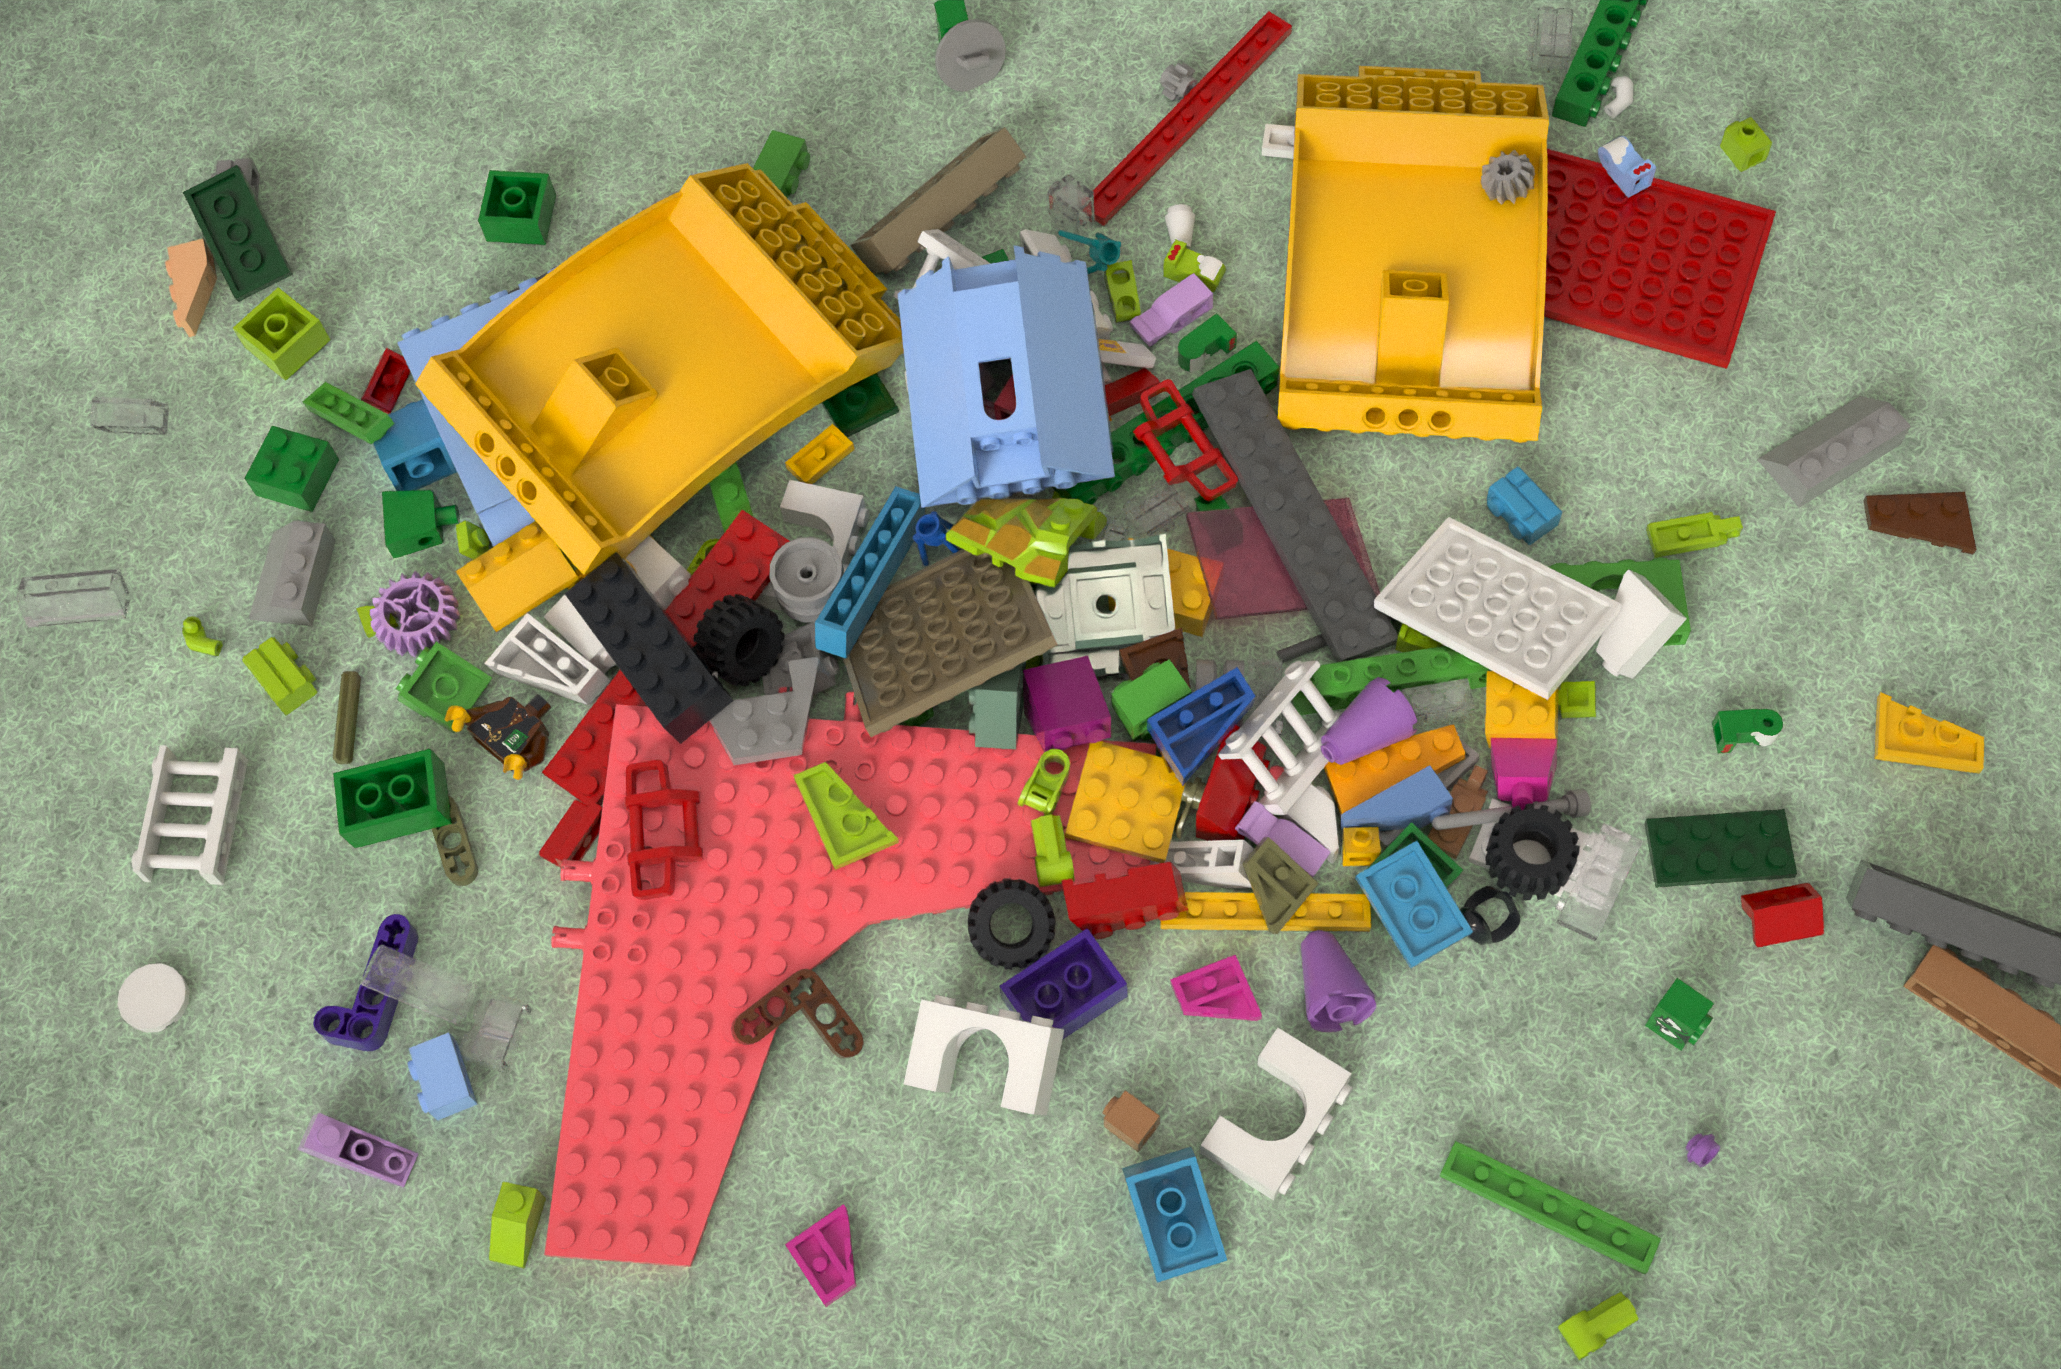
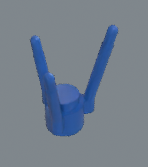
M936 511L922 516L917 521L915 527L916 534L912 537L918 546L924 566L929 564L925 543L929 546L944 544L953 554L960 551L954 544L946 541V529L950 530L954 524L941 518Z

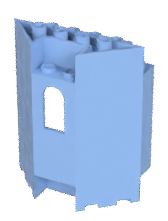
M1013 245L1015 260L954 270L948 256L942 261V268L934 273L933 270H929L916 280L915 288L903 289L897 294L921 508L956 502L967 505L987 497L991 499H1004L1018 492L1036 494L1049 487L1067 489L1080 482L1115 477L1112 452L1114 451L1095 311L1090 296L1086 262L1075 260L1064 263L1061 262L1060 256L1041 251L1037 253L1038 256L1024 253V247ZM1011 358L1016 409L1009 418L994 420L988 417L984 410L979 363Z

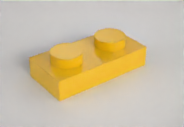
M831 424L785 462L786 469L800 482L813 484L854 451V444L835 425Z

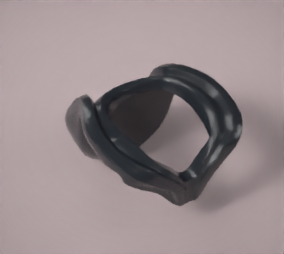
M1485 886L1476 891L1460 909L1473 931L1468 937L1480 945L1505 940L1520 924V914L1512 896L1507 891H1501L1491 886ZM1491 898L1503 900L1510 913L1505 922L1494 931H1490L1484 918L1475 911L1478 905Z

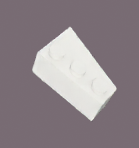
M528 613L484 663L497 675L588 706L591 705L611 681L598 668Z

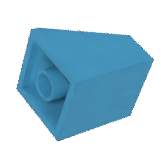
M424 399L409 403L404 408L388 414L395 424L387 430L384 437L373 444L381 464L396 491L418 490L457 473Z

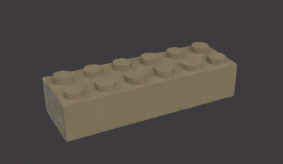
M1005 127L982 135L850 246L873 274L883 272L886 275L893 269L897 272L910 262L908 258L910 254L915 251L919 253L926 249V247L918 243L922 231L939 229L942 232L947 231L955 224L952 220L960 213L962 216L967 214L977 205L975 203L977 198L982 195L986 197L999 187L996 183L1003 177L1007 179L1021 168L1018 164L1026 158L1025 154Z

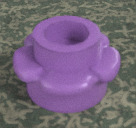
M1701 1133L1695 1135L1686 1145V1150L1688 1151L1687 1160L1690 1163L1694 1161L1699 1167H1704L1710 1163L1720 1150V1146L1714 1141L1715 1136L1713 1134L1703 1136Z

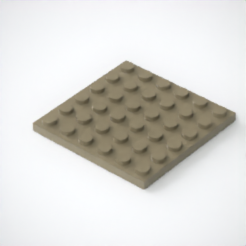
M962 549L887 587L848 657L843 658L865 729L870 737L889 731L893 726L912 717L919 716L924 711L942 702L949 701L956 695L974 686H979L986 680L1004 671L1012 670L1017 665L1035 656L1042 655L1058 645L1030 582L1015 576V567L1003 562L1002 567H998L992 564L991 555L984 553L976 556Z

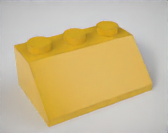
M536 521L525 526L514 535L498 543L484 554L455 571L495 632H498L579 580L557 544L552 541L551 537Z

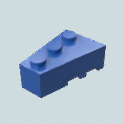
M1238 667L1147 719L1149 733L1182 786L1254 704L1255 694Z

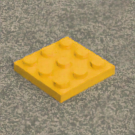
M1103 741L1090 743L1067 824L1065 838L1154 862L1165 863L1185 784L1181 785L1174 772H1168L1162 757Z

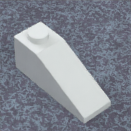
M1245 840L1170 842L1165 862H1172L1181 873L1182 881L1221 888H1252L1242 863L1254 848ZM1150 860V865L1159 864Z

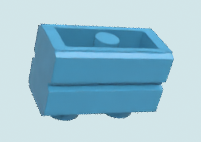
M1517 466L1506 474L1504 478H1500L1489 487L1486 499L1489 510L1496 517L1502 516L1509 524L1510 532L1516 539H1523L1528 545H1531L1559 525L1562 511L1520 467Z

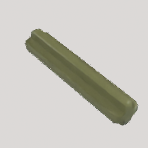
M344 671L341 674L333 748V760L337 764H350L353 761L361 677L356 671Z

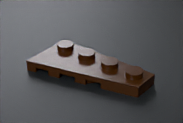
M1182 628L1119 650V656L1129 680L1133 681L1142 676L1144 670L1154 663L1162 664L1170 659L1191 689ZM1160 751L1168 772H1173L1164 755Z

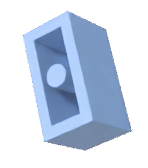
M449 1032L409 1048L412 1060L408 1061L407 1064L413 1080H419L422 1092L418 1093L417 1096L424 1113L429 1112L438 1121L478 1105L458 1042Z

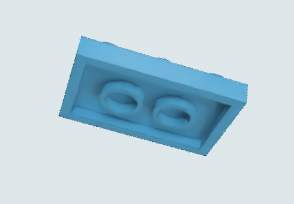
M1417 841L1355 876V879L1410 969L1473 933Z

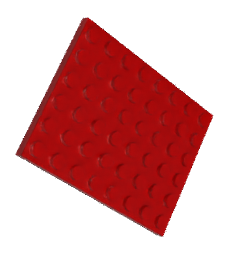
M1547 149L1548 204L1544 317L1727 369L1776 211L1653 178L1651 186L1628 198L1609 176L1601 163Z

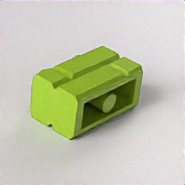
M270 637L260 644L258 649L255 648L243 656L242 661L286 716L318 693L312 685L317 679L305 664L301 667L297 666L294 660L299 657L288 642L281 645L275 637Z

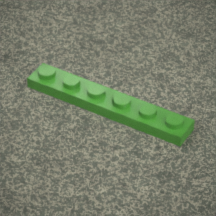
M1457 1141L1454 1142L1440 1173V1177L1642 1274L1648 1272L1661 1241L1660 1237Z

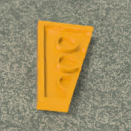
M1452 724L1413 735L1343 765H1339L1336 762H1328L1324 770L1341 815L1429 765L1436 775L1464 760L1465 751L1456 728Z

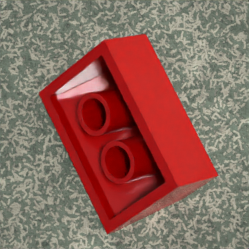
M1236 725L1223 739V741L1220 744L1218 753L1226 745V739L1232 733L1240 729L1239 726ZM1257 741L1253 745L1252 750L1267 770H1269L1270 761L1265 759L1267 747ZM1217 753L1196 813L1195 837L1206 841L1245 840L1246 836L1239 834L1235 827L1255 801L1258 802L1260 791L1255 789L1258 779L1242 759L1221 760Z

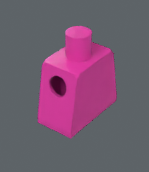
M1491 738V768L1498 799L1501 801H1512V807L1519 805L1521 810H1524L1526 804L1548 800L1557 767V739Z

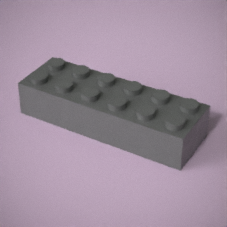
M1860 861L1846 897L1852 908L1851 910L1855 911L1856 916L1871 922H1876L1877 917L1884 919L1886 923L1890 924L1891 929L1911 936L1912 931L1919 932L1921 936L1925 937L1926 942L1944 949L1947 948L1948 944L1954 945L1956 949L1961 951V955L1982 962L1983 957L1989 958L1991 962L1997 964L1996 967L2014 975H2018L2019 970L2027 972L2026 975L2032 977V981L2052 989H2054L2055 984L2061 985V932L1870 862Z

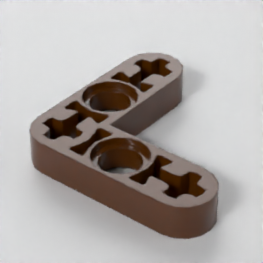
M801 969L792 974L737 1016L731 1026L733 1038L738 1043L752 1045L760 1041L797 1011L801 1010L832 1053L842 1059L851 1058L862 1050L864 1044L860 1030L821 978L809 969ZM798 977L802 980L809 978L812 982L809 986L811 993L808 994L804 991L795 996L793 999L798 1002V1005L794 1006L791 997L782 989L786 986L789 993L799 986ZM778 997L784 1001L786 1010L781 1017H774L769 1014L767 1003L770 998ZM821 1004L830 1005L834 1010V1019L829 1024L821 1023L816 1017V1010ZM759 1008L762 1018L770 1023V1026L766 1028L765 1022H762L753 1029L754 1037L749 1034L741 1035L740 1030L743 1028L741 1021L744 1019L749 1023L755 1020L760 1015L754 1012V1010ZM841 1020L845 1026L839 1028L840 1032L845 1037L852 1035L854 1038L851 1043L852 1051L848 1048L840 1049L839 1044L842 1039L837 1032L832 1033L831 1036L827 1032V1030L837 1026Z

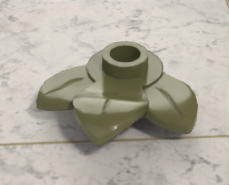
M1196 777L1193 783L1187 781L1181 801L1186 802V806L1174 826V831L1179 839L1183 835L1184 825L1189 814L1194 809L1198 810L1206 787V783L1202 782V778Z

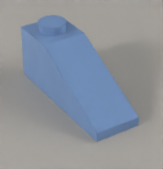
M1429 765L1341 814L1340 828L1342 831L1343 828L1378 827L1379 831L1405 829L1411 822L1417 828H1422L1432 823V820L1437 816L1449 815L1453 797Z

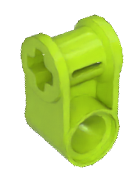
M1050 749L1043 753L1032 776L1026 782L1017 805L1021 807L1027 805L1044 813V816L1053 814L1069 777L1070 760L1066 753L1059 749ZM1050 762H1057L1064 769L1061 773L1054 775L1047 772L1045 767Z

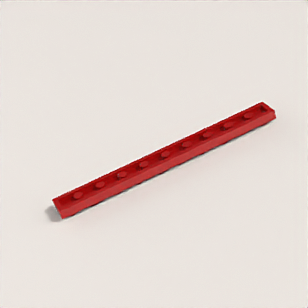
M1268 11L1080 203V211L1102 226H1105L1292 33V25Z

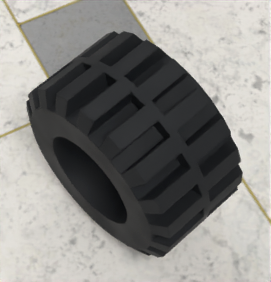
M735 594L734 597L731 595L724 596L723 601L716 600L712 603L713 607L710 610L707 608L703 613V620L698 621L696 627L699 629L693 638V641L697 643L694 649L710 670L717 672L720 678L732 685L748 686L750 681L752 683L760 681V676H766L770 672L769 668L772 665H776L778 661L777 656L779 653H782L783 649L781 642L784 640V632L781 631L783 624L782 621L778 620L779 616L747 596L745 597L741 594Z
M1533 803L1526 804L1524 810H1521L1519 805L1513 807L1510 814L1505 812L1500 817L1499 822L1495 824L1492 830L1485 857L1486 865H1491L1488 873L1491 878L1498 877L1496 885L1501 890L1505 886L1509 888L1508 894L1513 897L1520 893L1523 894V900H1531L1532 895H1536L1537 899L1541 900L1546 898L1548 892L1553 896L1559 892L1561 886L1564 887L1576 865L1580 846L1576 845L1579 839L1577 832H1570L1573 825L1569 820L1564 822L1561 820L1562 813L1557 810L1553 814L1548 812L1549 806L1541 804L1540 809H1534ZM1521 840L1536 841L1547 849L1551 860L1544 864L1527 863L1516 854L1513 844Z
M1006 878L1003 881L990 883L987 888L982 889L977 894L978 896L972 901L968 914V934L973 947L983 959L988 960L993 966L997 967L999 965L1003 966L1004 969L1012 970V967L1025 968L1027 964L1038 961L1044 952L1047 953L1051 941L1054 940L1056 920L1048 898L1038 887L1027 883L1025 880ZM1007 903L1022 905L1028 910L1032 918V928L1029 935L1018 943L1009 944L1001 942L994 936L991 930L990 923L993 913L998 907Z

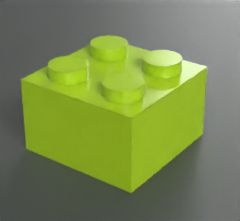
M279 287L233 327L244 348L285 381L330 341L320 320Z

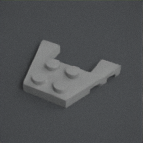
M818 657L788 661L792 691L734 700L709 720L733 765L802 755L811 702L815 691L816 676L819 671ZM713 672V674H714V675L716 676V678L718 679V673H717V672Z

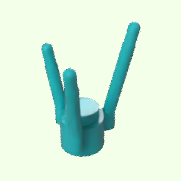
M1063 230L1058 231L1059 236L1090 247V257L1096 264L1087 267V274L1106 271L1107 265L1114 264L1120 257L1121 242L1114 241L1104 234L1097 232L1095 234L1097 239H1091Z

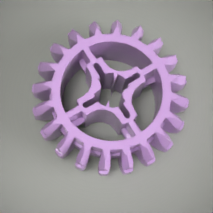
M414 571L411 578H407L406 575L401 573V581L396 583L394 580L389 579L390 587L388 589L379 587L381 597L372 598L375 608L370 609L371 627L376 632L375 635L378 641L384 643L388 650L392 651L395 649L401 656L408 651L411 656L416 657L418 650L430 647L436 641L440 643L439 640L441 638L450 641L451 635L449 631L457 630L455 620L460 618V613L457 609L459 603L457 598L453 596L452 588L445 585L442 579L439 577L434 579L428 572L421 578L420 574ZM430 598L439 602L438 612L432 611L431 607H429L428 601ZM390 613L392 616L398 617L401 624L400 630L390 626Z

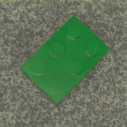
M431 749L333 773L339 835L354 848L452 824L445 763Z

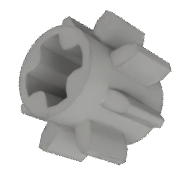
M1177 63L1176 66L1173 64L1169 65L1160 78V84L1165 87L1162 94L1172 101L1184 98L1197 85V80L1192 77L1195 70L1185 63L1182 65Z

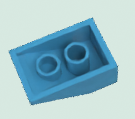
M1191 1146L1122 1168L1157 1283L1227 1261L1197 1159Z

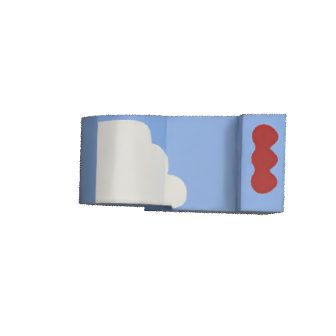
M1620 136L1599 147L1598 157L1601 164L1628 198L1651 186L1656 166L1649 159L1644 161L1626 137Z

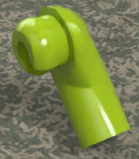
M190 616L184 619L182 634L187 647L192 651L219 656L223 647L222 641L207 638L204 627L198 617Z

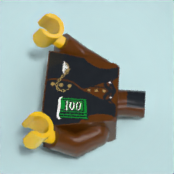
M536 694L525 707L510 696L504 700L470 709H464L456 705L448 708L444 720H454L451 727L452 730L460 732L464 724L467 725V730L474 741L504 765V773L509 770L512 771L514 779L520 780L523 777V772L541 764L545 759L549 732L540 719L551 709V706L540 695Z

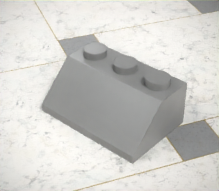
M292 521L273 532L249 615L250 620L313 626L336 542L325 524Z

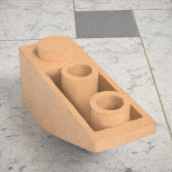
M203 238L167 247L169 260L165 261L168 275L173 280V285H169L170 294L177 305V309L173 310L174 319L179 328L183 327L189 337L195 336L217 280L213 254Z

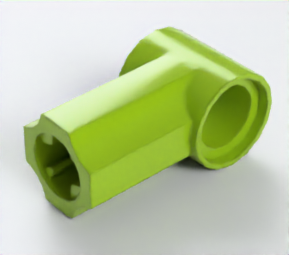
M1051 814L1031 820L1037 855L1035 856V866L1039 886L1062 884L1061 880L1073 879L1074 882L1073 862L1070 851L1066 850L1060 816Z
M1620 1291L1588 1312L1583 1310L1575 1314L1557 1328L1578 1360L1587 1357L1588 1353H1593L1607 1343L1606 1340L1631 1326L1639 1318L1630 1300Z

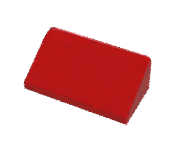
M389 348L385 349L360 398L361 401L384 413L390 414L411 372L404 356Z
M1143 368L1105 385L1109 416L1140 403L1141 394L1159 384V379L1146 368Z

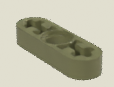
M449 796L452 824L432 828V832L446 876L453 884L466 886L476 879L478 866L459 806ZM452 833L461 835V842L457 847H444V840L448 835ZM460 855L464 865L468 867L465 869V875L459 876L455 872L458 870V865L454 857Z

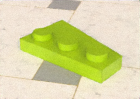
M826 762L794 775V780L835 870L899 843V839L878 820V817L870 808H867L858 799L853 790Z

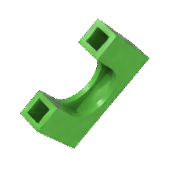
M1659 557L1650 561L1639 562L1632 559H1624L1617 563L1590 561L1582 565L1556 563L1547 566L1595 591L1619 589L1623 576L1628 569L1644 576L1687 618L1663 646L1686 644L1691 628L1679 559L1669 560Z

